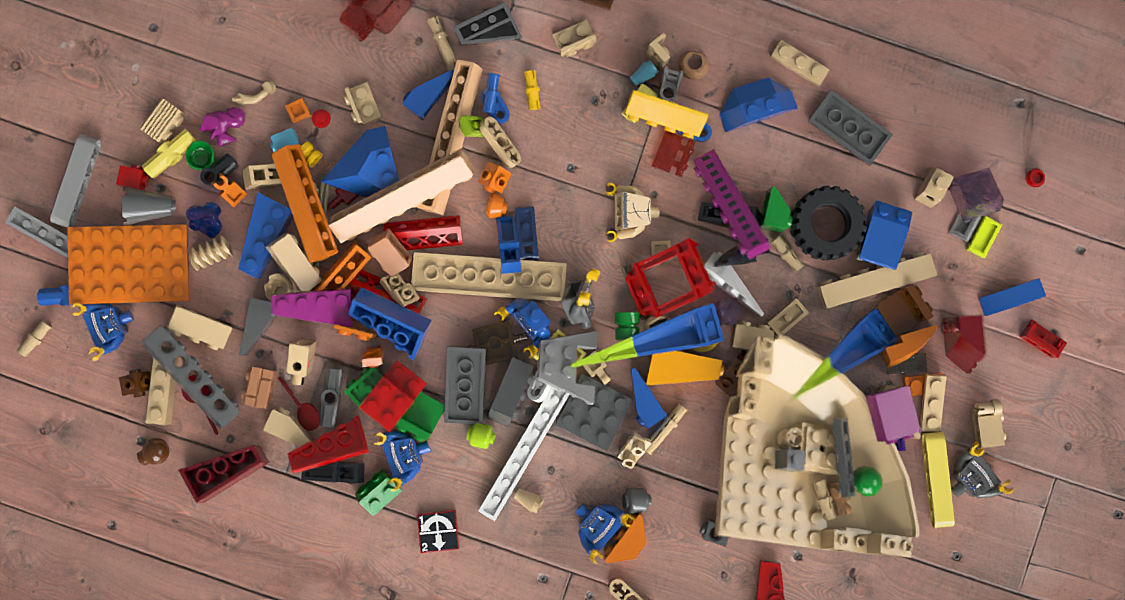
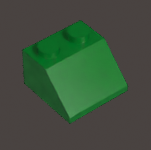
M771 187L766 191L760 228L782 233L787 230V227L790 228L792 216H790L791 210L776 187Z

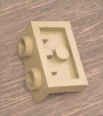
M587 20L552 35L561 57L565 55L570 57L577 53L576 50L591 48L596 42V36L593 34Z
M662 33L660 36L656 34L652 37L646 52L647 57L659 71L667 66L670 59V53L663 45L666 38L665 33Z
M368 82L350 89L348 87L344 88L346 94L343 96L347 105L351 104L353 111L350 113L354 123L358 122L360 126H364L382 118Z

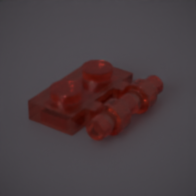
M665 130L651 167L670 173L671 168L675 167L677 168L675 175L682 177L684 171H687V163L690 155L694 153L695 149L693 148L696 142L689 139L687 145L684 146L681 144L682 136ZM678 151L683 152L680 162L675 160Z

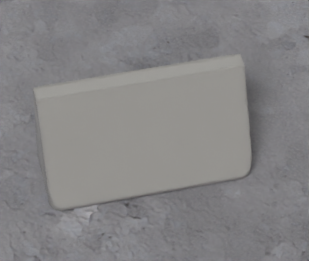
M966 199L949 233L969 243L986 212L984 205Z

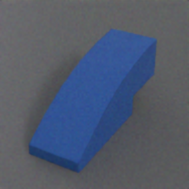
M515 215L497 217L496 223L502 274L521 272Z
M1040 278L978 299L984 316H988L1046 297Z

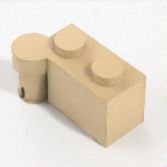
M1000 399L990 400V402L975 403V408L971 409L975 442H979L977 447L986 448L1005 445L1006 432L1002 427L1004 415Z

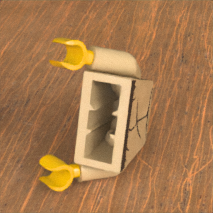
M613 183L607 184V187L614 188L612 192L606 191V194L609 196L615 195V230H619L617 233L615 231H608L606 234L613 233L615 237L613 240L607 241L614 242L617 238L620 240L633 238L644 231L646 225L651 224V218L659 217V208L651 207V199L646 197L635 186L619 185L616 187Z

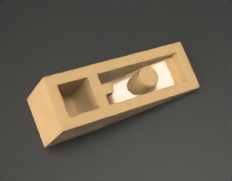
M275 164L248 166L242 171L245 189L282 185Z
M282 407L272 409L263 431L298 447L309 441H314L297 419L289 414V410Z

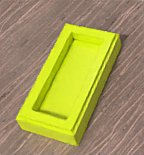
M983 216L966 250L981 258H985L1002 224L987 216Z

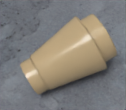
M520 488L514 496V499L531 513H537L544 502L540 495Z

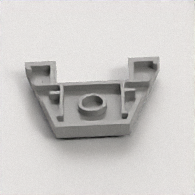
M594 331L540 341L537 380L557 390H563L571 394L572 397L585 401L588 405H593L595 386L576 384V367H570V365L577 362V348L595 350L597 348L598 332Z

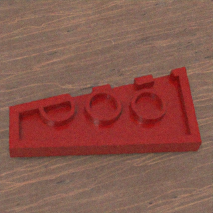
M359 415L348 423L337 426L335 430L320 435V438L312 442L309 441L287 453L292 473L368 453L369 449Z
M760 560L756 600H785L780 563Z

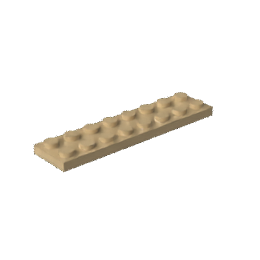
M414 252L411 286L415 291L561 302L565 292L567 263L521 260V272L502 274L500 258Z

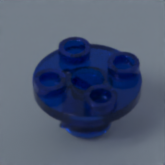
M207 202L203 207L199 205L190 206L186 211V217L189 221L188 226L193 231H200L210 238H215L222 230V224L218 218L222 213L221 208L214 202Z

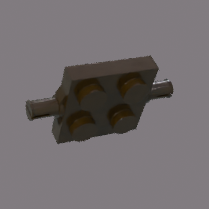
M510 321L472 329L473 345L465 347L486 348V365L511 360L512 357L518 358L516 342L528 339L523 337L527 336L526 332L515 335L511 329Z

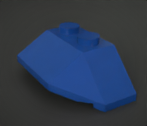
M768 77L732 89L720 113V118L726 133L798 108L792 91Z

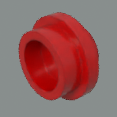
M324 109L316 110L312 115V123L317 128H326L331 122L330 114Z
M1037 168L1029 170L1025 177L1026 183L1033 188L1042 186L1045 182L1044 172Z

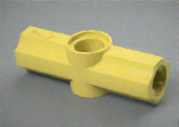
M184 129L174 139L163 143L157 149V153L142 165L143 169L151 178H156L167 167L178 163L192 142L197 140L187 129Z

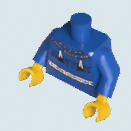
M517 298L505 307H500L494 313V315L499 313L502 316L498 320L499 322L503 321L510 313L524 332H526L533 344L523 350L524 353L528 350L530 351L531 355L528 358H532L537 354L540 341L550 339V320L535 301L528 302L523 298Z
M75 303L71 306V308H79V313L76 312L72 315L78 316L82 312L85 313L82 316L95 345L88 354L91 352L98 354V356L93 357L92 360L94 361L98 360L101 354L105 355L118 349L125 339V334L128 333L126 323L134 320L130 310L121 313L119 308L113 307L111 304H83L82 306L79 303Z
M395 430L372 435L379 437V442L373 444H382L393 479L389 480L387 484L394 482L396 485L391 491H395L401 485L411 481L421 469L420 464L423 463L421 455L431 452L428 441L417 444L416 439L408 433Z
M581 504L575 512L583 519L579 524L580 529L578 531L581 544L589 554L590 560L597 564L594 560L595 556L599 555L603 559V555L599 551L621 525L630 527L627 524V519L635 520L633 516L626 514L617 506L607 504L595 505L591 511Z

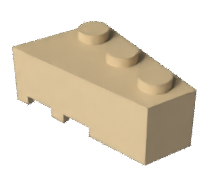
M175 304L167 323V328L171 329L170 331L174 335L180 337L182 334L189 336L188 340L198 344L200 341L208 343L207 347L217 351L219 348L224 349L232 330L230 325L198 314V312L193 310L190 311L182 308L178 304Z

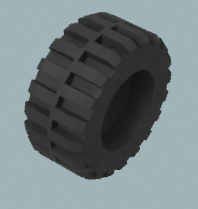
M822 186L810 191L796 203V207L791 213L792 231L790 233L796 240L794 243L797 247L800 246L803 249L802 252L804 254H809L814 259H822V261L835 260L848 255L864 239L863 233L867 230V226H865L867 215L863 214L862 210L865 209L863 204L859 205L857 202L859 199L856 195L851 196L849 190H841L838 186ZM832 206L842 214L845 221V229L837 240L824 241L813 232L811 217L819 207Z

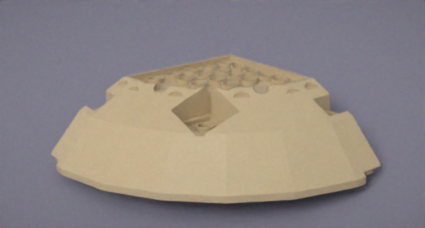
M757 336L736 376L739 377L737 396L730 397L724 416L715 535L819 550L911 557L913 549L911 542L912 538H919V524L910 478L895 443L877 442L864 394L842 373L800 397L792 399L793 395L826 358L788 337L776 336L775 339ZM835 418H848L853 472L857 467L861 466L875 468L882 477L883 485L875 496L870 497L857 493L855 487L856 496L850 497L851 499L847 501L851 506L852 513L836 515V518L824 521L820 504L817 503L818 497L813 482L824 479L826 484L840 481L836 470L838 458L834 450L836 439L832 431V424ZM799 428L804 435L802 445L789 449L805 451L804 471L786 472L775 470L776 450L785 449L777 442V435L781 430ZM820 445L823 446V452L820 451ZM832 503L835 512L836 503Z

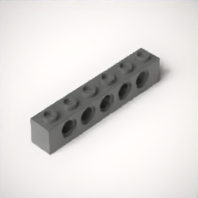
M162 325L158 326L140 343L218 428H224L240 413L237 409L239 407L233 399L229 400L225 396L226 391L219 384H214L211 374L206 370L203 371L198 366L200 364L198 360L185 352L187 350L180 341L176 342L172 338L173 333L166 326L164 328ZM162 342L169 344L170 350L168 352L162 351ZM177 356L183 360L181 367L176 366L174 363V359ZM189 371H193L196 374V379L193 382L188 379ZM203 385H206L209 388V394L207 396H204L201 393V388ZM217 399L222 402L220 410L214 407V402Z

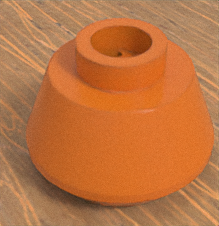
M497 193L490 194L486 215L489 218L502 217V214H506L508 203L505 202V198Z

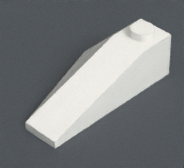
M713 252L704 263L710 280L712 282L715 281L718 287L755 315L762 317L764 315L763 311L732 266L715 267L714 263L723 254Z

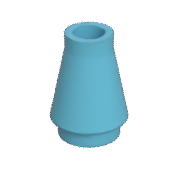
M651 60L644 61L630 79L635 86H638L656 77L655 74L659 71Z

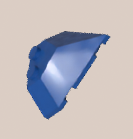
M386 126L366 130L321 182L369 197L399 181Z

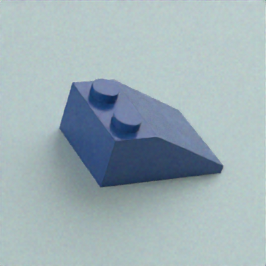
M875 200L868 211L865 225L867 230L863 234L864 239L862 240L858 259L896 270L910 228L912 211Z

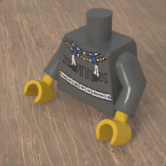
M593 268L588 272L587 279L568 283L561 299L571 324L580 323L582 329L590 328L593 325L591 317L595 308L589 289L593 284L591 280L597 281L600 275V271Z
M974 442L972 449L969 448L958 456L954 467L955 472L952 474L958 483L951 488L952 493L957 498L964 492L978 499L994 497L1003 494V492L1006 494L1013 492L1015 487L1009 489L1005 486L1010 484L1011 480H1005L1003 485H1000V479L981 457L984 447L979 450L976 449L979 442Z

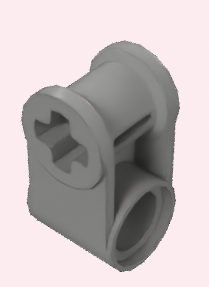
M665 66L659 99L671 103L675 101L681 84L683 70L679 72L668 69ZM669 91L673 97L665 98L663 92Z

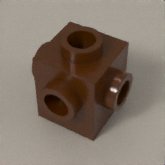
M141 369L129 371V375L119 377L122 396L133 395L134 398L145 396V392L150 391V371L141 372Z

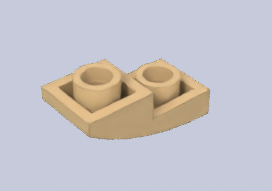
M399 273L392 277L387 275L381 278L380 283L383 288L402 307L420 299L411 284H405Z

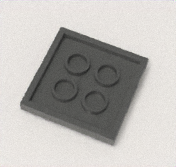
M581 374L577 384L595 386L594 404L588 405L585 401L570 396L556 425L607 451L633 399Z

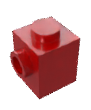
M131 164V167L120 165L116 184L122 187L128 186L145 190V187L149 184V176L142 170V166Z

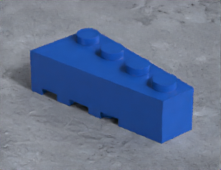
M259 192L257 193L238 267L239 270L254 278L261 279L272 258L266 246L286 232L293 219L291 209Z
M361 288L353 299L348 313L368 329L373 328L377 331L378 336L382 339L387 338L394 343L396 349L399 351L402 349L408 353V357L413 361L422 347L432 321L364 288Z

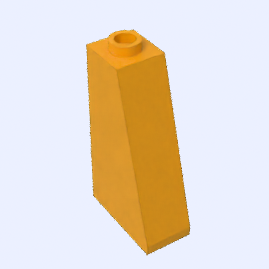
M679 351L651 354L646 384L657 385L718 380L719 376H723L724 365H722V360Z

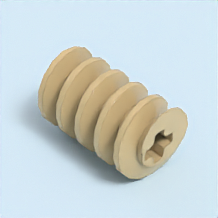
M220 235V242L213 238L212 245L205 241V248L198 244L199 250L192 246V253H189L190 261L197 271L200 270V266L203 268L207 267V263L213 265L214 260L220 262L222 258L228 259L229 255L233 257L231 246L222 235Z

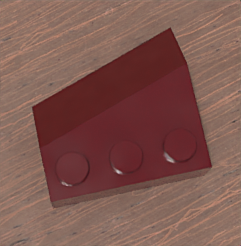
M983 315L942 318L941 332L944 334L946 357L966 374H971L972 368L977 366L976 362H981L986 355Z

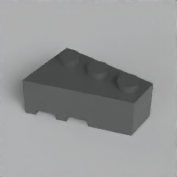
M506 2L453 27L462 46L522 38Z
M512 357L490 408L489 420L509 427L513 417L517 418L520 411L518 404L520 400L524 401L528 390H525L527 383H532L535 375L532 372L534 366Z

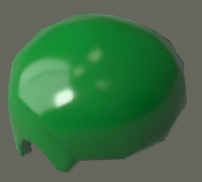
M203 140L193 141L185 153L186 162L192 169L197 171L209 168L215 161L214 149Z
M861 466L854 470V482L857 493L870 497L875 496L881 490L883 480L875 468Z

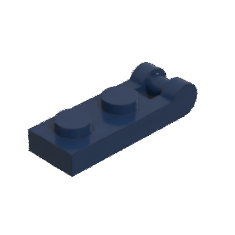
M534 207L515 208L520 259H533V261L539 260ZM525 246H532V251L525 252Z

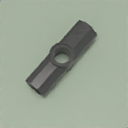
M326 368L324 388L321 395L322 403L319 426L336 427L344 370ZM330 392L335 395L333 403L327 400V394Z

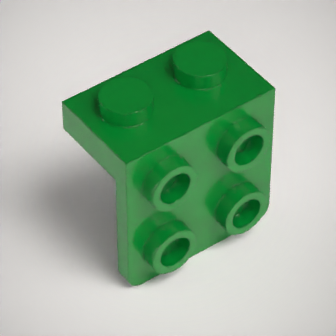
M420 392L412 405L396 423L395 428L404 433L406 430L413 433L412 437L422 442L423 439L427 441L445 410V405Z

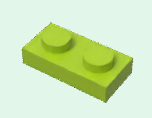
M465 115L458 118L460 130L465 137H483L479 129V124L483 121L481 116Z

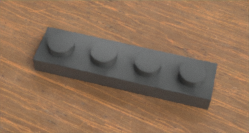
M848 418L833 419L832 431L836 439L834 450L838 458L836 470L840 477L838 489L842 498L856 496Z

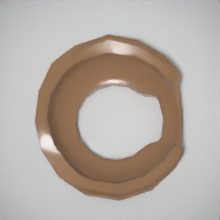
M688 51L679 58L678 67L680 71H684V77L696 80L706 75L709 70V62L703 53ZM692 54L701 56L702 65L699 69H691L687 64V60Z

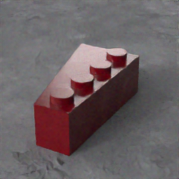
M252 445L205 462L178 469L195 502L205 503L270 462L261 446Z

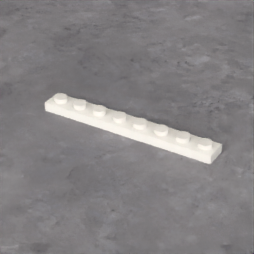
M551 387L547 397L542 402L478 512L493 521L496 520L570 395L569 393Z

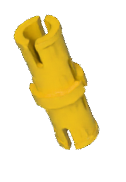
M536 70L525 71V93L528 98L529 110L541 109L539 102L540 88L537 85Z

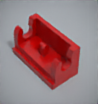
M1033 319L1030 320L1020 335V338L1050 358H1059L1067 344L1066 341L1060 339Z

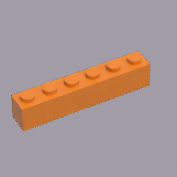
M300 144L286 145L271 155L309 263L322 261L337 254L338 250Z

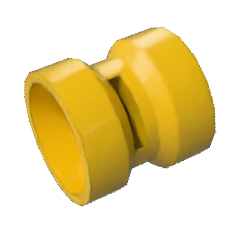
M309 141L301 146L306 163L312 168L320 161L323 154L319 150H315L313 144Z

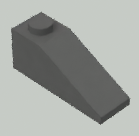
M250 298L239 355L247 356L273 323L274 318H277V315L272 313V302Z

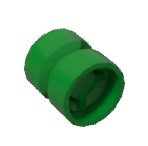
M639 312L615 313V324L618 325V328L615 329V340H625L640 333V328L636 326L640 323Z

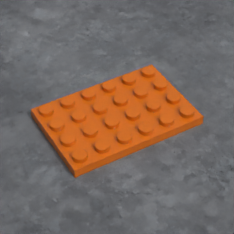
M188 225L67 227L70 305L75 303L110 304L189 301Z

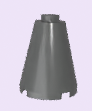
M123 186V191H127L125 196H122V216L127 218L123 222L124 225L172 216V212H176V200H172V196Z

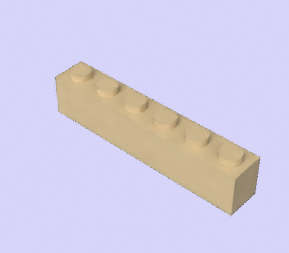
M924 252L913 254V259L907 261L905 257L900 258L896 270L877 265V270L869 271V268L857 271V276L851 277V274L840 276V281L833 282L832 279L821 282L822 286L817 287L823 309L938 276L931 253L927 255Z

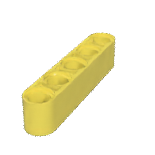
M943 432L923 433L922 448L931 524L933 528L954 526L945 436Z

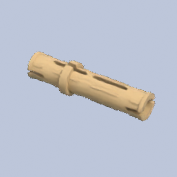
M432 17L427 20L433 34L432 38L439 47L448 71L454 70L457 61L446 37L448 35L443 30L439 17Z
M679 403L670 415L664 418L665 421L651 436V444L646 449V452L652 455L671 430L678 426L677 423L688 412Z

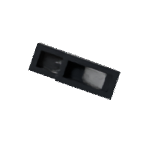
M736 245L725 252L714 264L715 267L742 265L757 262L756 256L749 259L746 254L742 255ZM768 249L759 255L770 253V250Z
M336 461L302 471L301 480L363 483L365 463Z

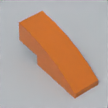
M937 325L901 335L896 342L897 345L885 348L881 355L886 367L889 368L916 354L938 329Z

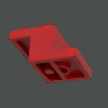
M396 360L359 408L390 432L427 383L399 360Z

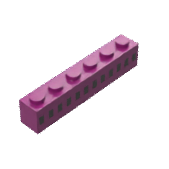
M713 149L694 159L696 167L693 170L698 178L702 177L704 181L702 185L706 193L710 192L713 197L710 199L715 208H720V217L724 224L728 222L731 228L728 230L733 239H738L740 244L737 246L742 255L746 254L751 259L770 249L766 236L715 150Z

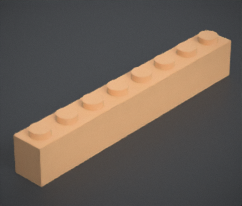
M457 59L429 165L462 148L465 136L460 130L458 118L471 115L483 71L474 62ZM443 190L436 197L422 201L417 208L444 216L450 190Z
M460 148L330 216L328 225L340 243L351 241L358 234L366 233L374 226L386 223L389 218L403 214L408 208H415L422 201L436 197L439 192L450 190L455 184L469 180L473 175L474 166L463 149Z

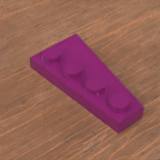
M350 288L271 294L273 315L353 327L352 317L348 314L351 307Z

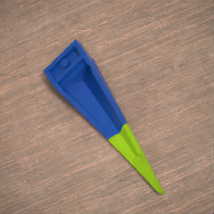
M711 303L691 309L574 362L570 367L703 347L724 341L715 305Z
M877 308L870 311L853 326L793 395L792 399L800 397L882 352L898 340Z

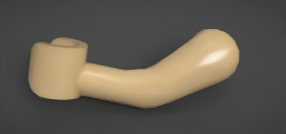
M272 81L264 82L262 84L264 89L258 94L246 95L238 93L232 98V101L239 105L256 104L267 95L274 93L276 86Z

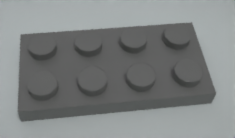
M830 90L808 120L810 124L868 166L874 162L893 136L892 133L832 90Z
M447 346L444 423H484L486 348Z

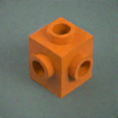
M487 162L478 183L484 186L483 190L491 194L494 191L502 194L512 173L499 165Z

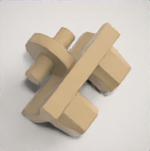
M634 432L627 438L625 445L618 452L617 458L622 460V465L633 468L638 459L650 446L651 439L643 438Z

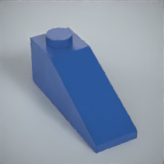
M452 69L414 88L412 92L408 91L403 98L404 102L402 104L421 120H424L451 84L454 70Z
M634 367L631 369L636 412L639 415L636 419L641 427L646 426L650 428L667 415Z

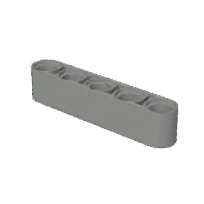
M83 134L78 136L51 213L50 220L52 223L64 227L74 226L101 148V141L99 139Z

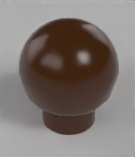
M160 438L150 439L143 445L142 450L137 453V459L144 466L148 464H162L169 456V446Z

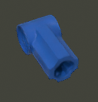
M69 285L59 286V288L39 289L37 293L39 305L60 304L61 306H69Z

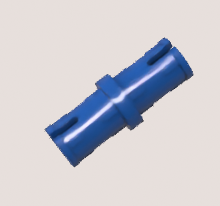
M488 73L486 90L483 92L485 98L482 112L494 113L496 97L499 95V92H497L499 74Z

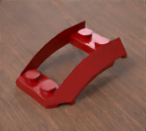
M687 238L649 258L632 264L633 268L627 274L625 281L641 315H651L656 318L714 292L715 281L711 282L696 248L699 244L694 240ZM674 257H678L692 291L658 306L644 271Z

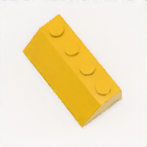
M631 91L624 112L628 114L627 118L639 121V118L647 120V125L654 127L660 124L665 126L664 130L672 133L679 130L683 132L682 136L691 139L694 136H700L709 116L708 114L637 91Z

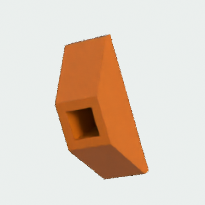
M641 513L632 514L631 516L635 520L628 519L627 524L630 527H627L625 530L621 529L615 537L617 540L615 544L607 547L603 553L605 555V562L613 563L634 560L644 548L646 537Z

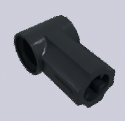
M226 153L212 166L203 169L200 179L204 184L214 187L212 182H208L209 174L214 173L215 178L213 181L220 184L222 178L219 174H223L226 177L239 165L229 153Z

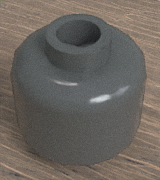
M630 488L622 495V506L630 514L644 513L652 503L651 495L644 488Z

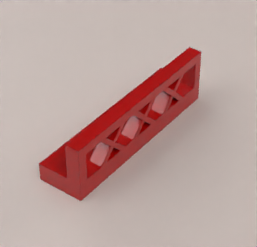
M460 215L384 223V231L390 229L406 250L463 245ZM451 233H457L458 239L450 240L446 236ZM431 235L439 237L437 241H430L427 238ZM411 237L420 239L418 243H411L408 240Z
M361 269L348 284L347 288H350L352 298H355L360 289L364 288L398 304L385 289H376L375 285H381V278ZM358 276L364 277L368 282L358 281L357 278ZM418 295L420 299L417 301L421 303L419 307L409 304L405 308L420 314L427 302V298Z

